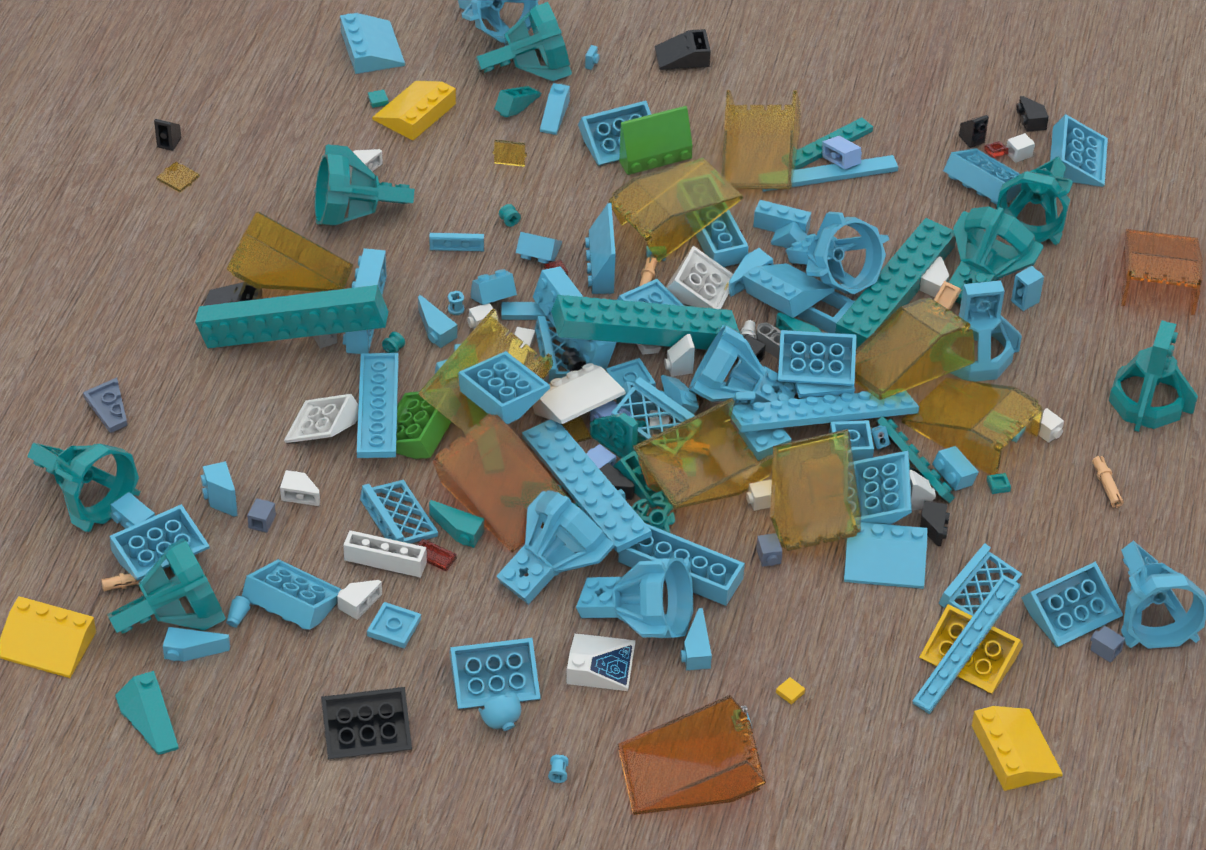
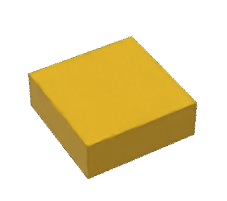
M791 677L776 688V694L790 704H793L805 693V688Z

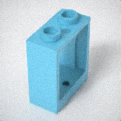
M834 291L821 300L839 309L834 317L810 307L800 313L798 318L828 333H835L836 323L855 301Z

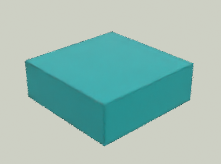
M385 90L368 92V99L372 108L386 106L389 103Z
M1006 473L987 475L986 480L992 494L1011 492V485Z

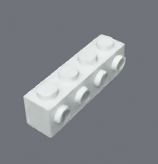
M351 530L343 545L344 561L420 578L427 563L426 547Z

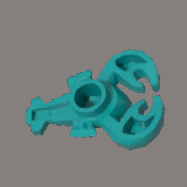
M659 491L651 496L652 500L660 499L659 501H653L656 506L662 507L663 510L653 509L648 516L646 515L649 510V504L642 508L648 502L646 498L634 503L632 508L644 523H649L651 526L670 533L669 525L675 523V515L673 512L670 513L674 509L675 501L670 493Z

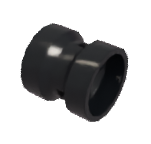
M569 348L561 355V361L567 365L569 372L578 371L586 365V361L579 357L580 354L575 348Z

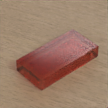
M422 539L418 546L426 547L427 563L444 571H447L457 559L456 553L425 539Z

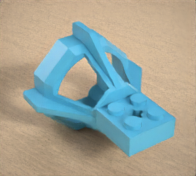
M458 0L459 8L465 9L462 13V18L469 21L475 20L476 28L496 41L504 42L506 46L504 34L511 28L500 18L499 12L504 3H524L522 15L518 20L520 21L532 8L538 5L539 0ZM528 17L524 21L529 32L531 28V23ZM482 18L486 19L496 31L488 30Z
M828 212L817 235L810 234L805 237V240L794 242L791 244L792 247L786 249L790 263L807 265V276L820 277L821 281L826 285L846 294H856L877 282L886 257L883 243L889 241L888 235H880L878 228L856 217L844 218L841 212ZM845 225L854 228L861 235L860 237L844 239L834 237L835 233ZM866 249L863 269L854 278L843 270L841 261L845 256L844 251Z
M1001 281L964 284L959 316L954 318L943 332L930 343L928 356L930 361H940L943 370L966 382L995 380L999 378L1012 363L1013 354L1019 352L1022 339L1021 333L1001 316L1005 292ZM970 336L972 340L978 341L977 361L965 359L951 350L950 345L956 337ZM991 336L998 340L1005 348L999 356L991 359Z
M725 324L722 325L717 336L712 341L689 385V389L711 402L731 401L736 392L755 391L756 398L753 403H765L773 400L784 401L794 398L797 392L794 382H779L778 373L760 364L743 335ZM738 356L740 359L730 372L727 382H723Z
M542 491L527 508L525 545L496 577L501 584L529 605L554 576L564 571L600 563L615 545L579 507L571 502L570 498L561 495L559 492Z
M1132 541L1121 550L1124 556L1123 562L1129 568L1128 574L1130 575L1129 580L1131 583V591L1127 595L1124 623L1121 629L1127 646L1132 648L1140 642L1147 649L1177 647L1188 639H1192L1197 643L1200 640L1197 632L1204 628L1206 620V595L1204 591L1185 575L1176 572L1164 563H1158L1153 556L1135 541ZM1178 588L1193 592V602L1187 613L1172 589ZM1152 603H1164L1175 622L1161 627L1145 626L1141 624L1142 611Z
M661 558L652 561H639L623 577H587L576 609L581 618H618L623 620L642 638L683 637L686 635L693 615V585L688 571L691 563L689 559ZM664 580H666L668 590L667 614H664L663 609Z

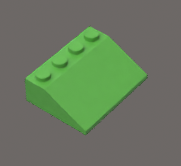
M686 106L621 122L619 162L627 175L692 158L693 144Z
M451 388L404 393L397 406L396 454L414 459L431 458L461 406Z

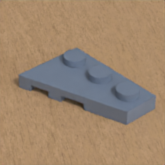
M117 378L83 392L84 399L110 433L127 426Z

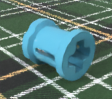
M460 291L450 292L448 294L450 302L448 312L452 315H460L464 312V305L462 303L464 295Z
M553 755L550 758L552 766L548 778L552 782L562 783L567 780L566 767L568 766L569 759L564 755Z

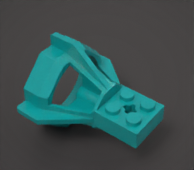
M545 2L535 6L504 34L505 47L477 56L475 60L479 71L484 70V73L494 70V66L500 65V67L509 65L512 60L515 68L550 81L570 76L572 72L562 32L549 3ZM528 17L534 34L533 36L529 35L526 23L524 21ZM539 48L546 66L540 65L535 49Z
M328 144L325 146V155H322L316 188H314L316 224L338 225L375 213L378 201L400 204L414 203L415 189H411L410 185L406 184L392 187V183H379L378 176L348 146ZM349 166L352 167V176H351V177H350V168H349ZM349 201L348 217L344 218Z
M1059 156L1034 170L1025 171L1002 184L999 192L996 210L1001 207L1004 209L1005 214L1015 218L1029 202L1042 205L1045 209L1046 225L1034 226L1018 220L1035 235V241L1038 243L1050 239L1054 245L1059 244L1066 223L1070 198L1067 194L1070 192L1073 182L1071 179L1063 177L1066 166ZM1021 184V192L1008 207L1007 192L1009 188ZM1057 197L1060 199L1063 206V210L1059 217L1057 215Z
M988 206L972 208L970 212L963 211L953 227L961 260L949 281L950 284L961 289L955 302L961 304L964 284L997 281L1002 277L1035 264L1044 248L1043 244L1035 241L1033 233L1015 217L1005 214L1004 209L1001 207L998 210ZM997 235L1000 236V237H1002L1003 239H1005V240H1006L1007 242H1009L1012 246L1007 245V244L1002 243V242H1000L999 240H997V239H996V238H997Z
M1161 320L1153 346L1140 350L1127 365L1122 366L1117 371L1111 388L1109 402L1124 421L1136 424L1135 431L1139 432L1141 426L1156 429L1179 421L1182 412L1194 413L1198 395L1179 370L1178 362L1173 356L1175 346L1172 343L1175 344L1178 332H1175L1177 324ZM1134 376L1144 378L1138 403L1130 399L1123 391L1121 386L1123 380ZM1159 382L1175 388L1179 397L1173 403L1161 407H1151L1155 388Z
M33 442L27 456L34 460L33 464L42 468L45 467L46 472L54 475L56 483L59 484L63 491L71 523L86 532L91 531L94 523L105 524L112 519L111 504L128 492L135 496H139L141 492L135 488L139 476L133 456L122 448L94 444L70 446L63 450ZM112 454L117 465L116 476L93 466V464L100 458ZM91 480L110 488L108 494L93 506L85 508L79 499L84 483H89Z
M184 538L169 545L163 552L164 554L138 583L143 596L107 614L116 633L120 631L122 634L133 628V624L137 622L143 624L149 621L152 614L160 622L204 631L225 620V615L214 591ZM165 559H167L175 575L171 579H168L161 566ZM186 596L195 613L186 614L179 598Z

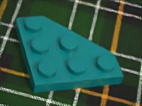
M625 413L596 418L590 422V436L622 459L634 450L637 453L638 422Z

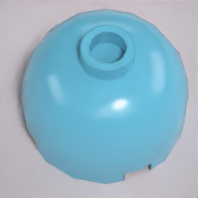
M515 692L510 693L511 697L506 698L505 694L495 697L483 704L485 709H478L481 718L487 726L493 729H503V731L510 730L515 726L514 723L521 715V704Z

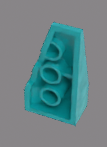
M154 671L133 676L115 695L121 714L128 718L132 726L144 736V740L158 755L178 750L177 740Z

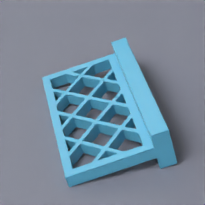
M538 316L535 333L541 362L549 373V382L551 383L554 378L567 376L566 374L569 372L567 365L560 358L556 357L555 354L560 353L562 355L565 352L562 348L565 346L570 347L562 337H558L557 332L555 333L549 329V327H554L551 321H546L545 316ZM556 339L562 344L557 346L552 341ZM562 366L565 369H567V371H558V368Z
M640 376L635 381V385L611 413V415L619 414L618 412L622 408L630 407L631 416L629 417L634 419L645 418L646 427H638V434L671 458L675 457L701 425V419ZM636 392L642 396L643 402L631 403V396ZM646 405H655L658 413L647 414ZM643 406L644 414L633 415L632 407ZM669 415L673 418L672 424L662 425L661 416ZM659 417L660 425L649 426L648 418ZM685 426L689 429L686 435L678 436L677 427ZM674 427L675 436L664 437L663 429ZM661 429L662 438L651 437L649 430ZM676 440L677 446L671 451L666 447L665 441Z
M404 480L371 487L370 484L362 485L360 500L385 538L411 544L438 536L437 529ZM401 487L404 492L402 494L393 491V489ZM381 492L387 494L386 498L377 496L376 493ZM393 496L399 498L400 500L399 502H395L389 500V497ZM403 500L411 502L412 507L401 503ZM385 505L395 507V510H388L385 508ZM398 509H401V510L407 511V512H409V513H408V515L406 516V515L397 513V511H398ZM413 513L419 515L421 519L418 520L410 516ZM397 518L403 520L404 523L403 525L396 523L393 519ZM409 522L418 526L414 529L406 526V524ZM420 527H424V528L429 529L430 531H429V532H423V531H420L419 529H420ZM402 532L411 533L413 536L405 538Z
M984 543L944 591L938 604L944 608L949 604L973 616L972 610H978L983 603V598L988 596L993 589V585H996L998 580H991L990 573H999L1000 578L1003 573H1010L1014 576L1012 580L1015 582L1020 579L1022 573L989 552L991 547ZM991 560L994 562L997 568H988L987 561ZM977 574H985L987 580L978 581ZM988 585L990 592L981 593L980 586ZM975 586L977 593H968L966 587ZM965 598L966 605L961 606L955 600ZM969 598H978L980 605H971Z

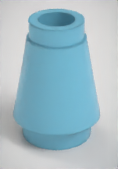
M236 596L231 601L226 621L229 626L238 627V624H240L250 610V601L247 598Z

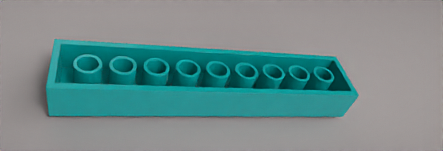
M925 218L880 271L877 282L867 287L836 323L835 333L856 335V350L867 354L918 293L921 277L938 257H941L944 261L955 248L954 230Z
M378 285L199 306L195 323L207 348L386 328L389 311Z
M557 295L551 310L558 337L672 347L685 335L690 334L695 349L708 350L722 325L725 324L739 332L732 310Z

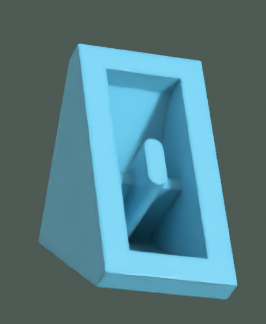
M794 221L775 231L771 245L790 248L792 247L791 244L805 240V237L808 235Z

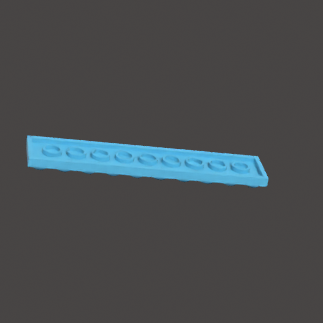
M895 388L891 390L879 389L872 392L861 391L860 393L853 394L843 393L842 395L807 397L804 399L792 398L784 401L773 400L765 403L755 402L746 405L737 404L735 406H728L727 413L740 432L879 418L882 416L917 414L919 406L904 388Z
M548 420L522 432V438L582 511L614 543V549L617 553L652 537L650 528L562 424Z

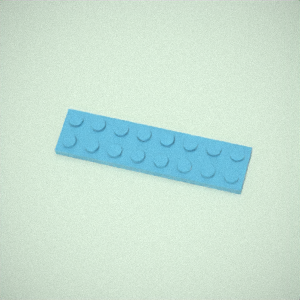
M361 353L357 458L396 457L399 353Z

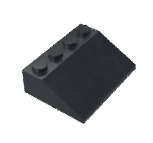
M405 687L321 697L328 760L412 750Z

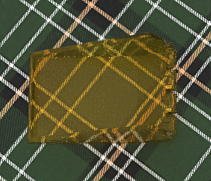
M727 90L720 188L791 189L800 134L801 112L797 90H793L792 105H785L784 110H782V105H767V110H765V105H750V110H747V105H735L731 91Z
M704 158L634 177L613 192V197L609 199L608 203H611L612 210L621 225L629 222L643 238H646L645 242L653 257L660 262L742 200L743 196Z
M256 212L240 240L241 243L237 245L227 270L233 276L255 288L323 292L345 289L353 264L266 215Z
M922 298L901 306L856 349L855 383L879 400H882L973 364L975 362L973 330L969 329L970 323L932 298Z
M492 309L418 392L420 397L475 442L479 441L499 422L460 392L458 372L505 351L541 379L548 375L549 370L553 366L552 355L549 353L544 358L539 356L535 360L538 353L527 344L520 348L523 341L511 332L506 337L509 329L498 322L495 309Z
M945 378L918 404L919 412L917 414H907L902 419V423L945 449L956 446L973 466L988 475L998 474L1002 455V450L1000 449H1003L1025 426V431L1035 437L1039 435L1044 409L1038 404V400L1016 387Z
M733 398L633 446L634 451L674 509L740 495L748 491L750 483L763 481V479L770 476L774 456L771 454L758 461L750 449L745 450L748 446L740 434L735 435L737 430L729 421L731 420L735 402Z
M848 429L773 446L770 518L781 547H784L787 551L800 549L801 545H804V547L818 545L822 540L823 543L840 540V536L843 539L855 537L858 532H861V511Z

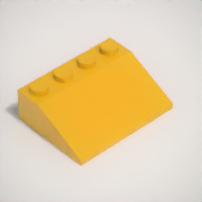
M414 81L376 113L372 120L414 141L456 104V88L442 81Z
M18 596L9 612L0 637V659L71 678L96 634L94 617Z
M948 604L919 658L937 667L973 616ZM992 626L957 677L993 694L1023 647L1021 639Z
M991 706L974 711L972 728L1004 791L1063 776L1030 709Z

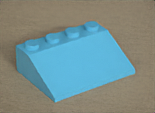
M359 13L340 15L341 34L355 74L405 66V61L389 20Z
M647 101L581 118L578 127L583 141L598 166L619 161L621 122L651 115Z
M1065 114L1053 126L1050 160L1059 156L1066 166L1063 177L1071 179L1073 183L1103 187L1105 185L1108 138Z
M977 148L951 152L943 170L949 174L948 177L963 182V186L975 189L976 193L981 196H987L994 204L998 202L1002 184L1020 175L1017 171ZM1021 184L1009 188L1007 203L1021 192Z
M607 203L590 227L589 237H585V248H589V250H586V261H590V263H587V274H591V276H588V287L592 286V294L614 293L616 253L612 205Z
M787 263L756 266L742 275L746 293L792 318L835 291L833 287L824 284L812 276H807L803 271Z
M781 330L778 381L854 386L856 335Z
M506 351L458 372L460 392L503 426L521 418L550 389V385Z
M908 451L851 462L853 522L891 525L912 513Z
M182 504L110 536L112 553L120 565L137 581L148 573L169 545L183 538L187 541L194 555L210 548ZM167 559L161 564L163 569L170 566Z
M848 521L844 582L924 589L927 528Z
M277 559L246 576L242 597L247 598L251 604L265 608L267 612L275 613L286 621H292L301 628L310 630L319 625L338 603L337 595L342 589Z
M1096 561L1021 597L1030 616L1056 647L1123 616Z
M533 638L450 647L451 670L458 709L481 707L486 702L505 694L506 698L511 697V692L517 694L520 702L541 699Z

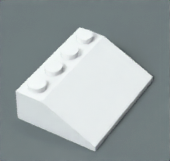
M589 363L578 371L568 372L567 376L563 378L553 379L549 384L550 389L533 405V409L536 415L563 424L625 395L626 391L602 367Z

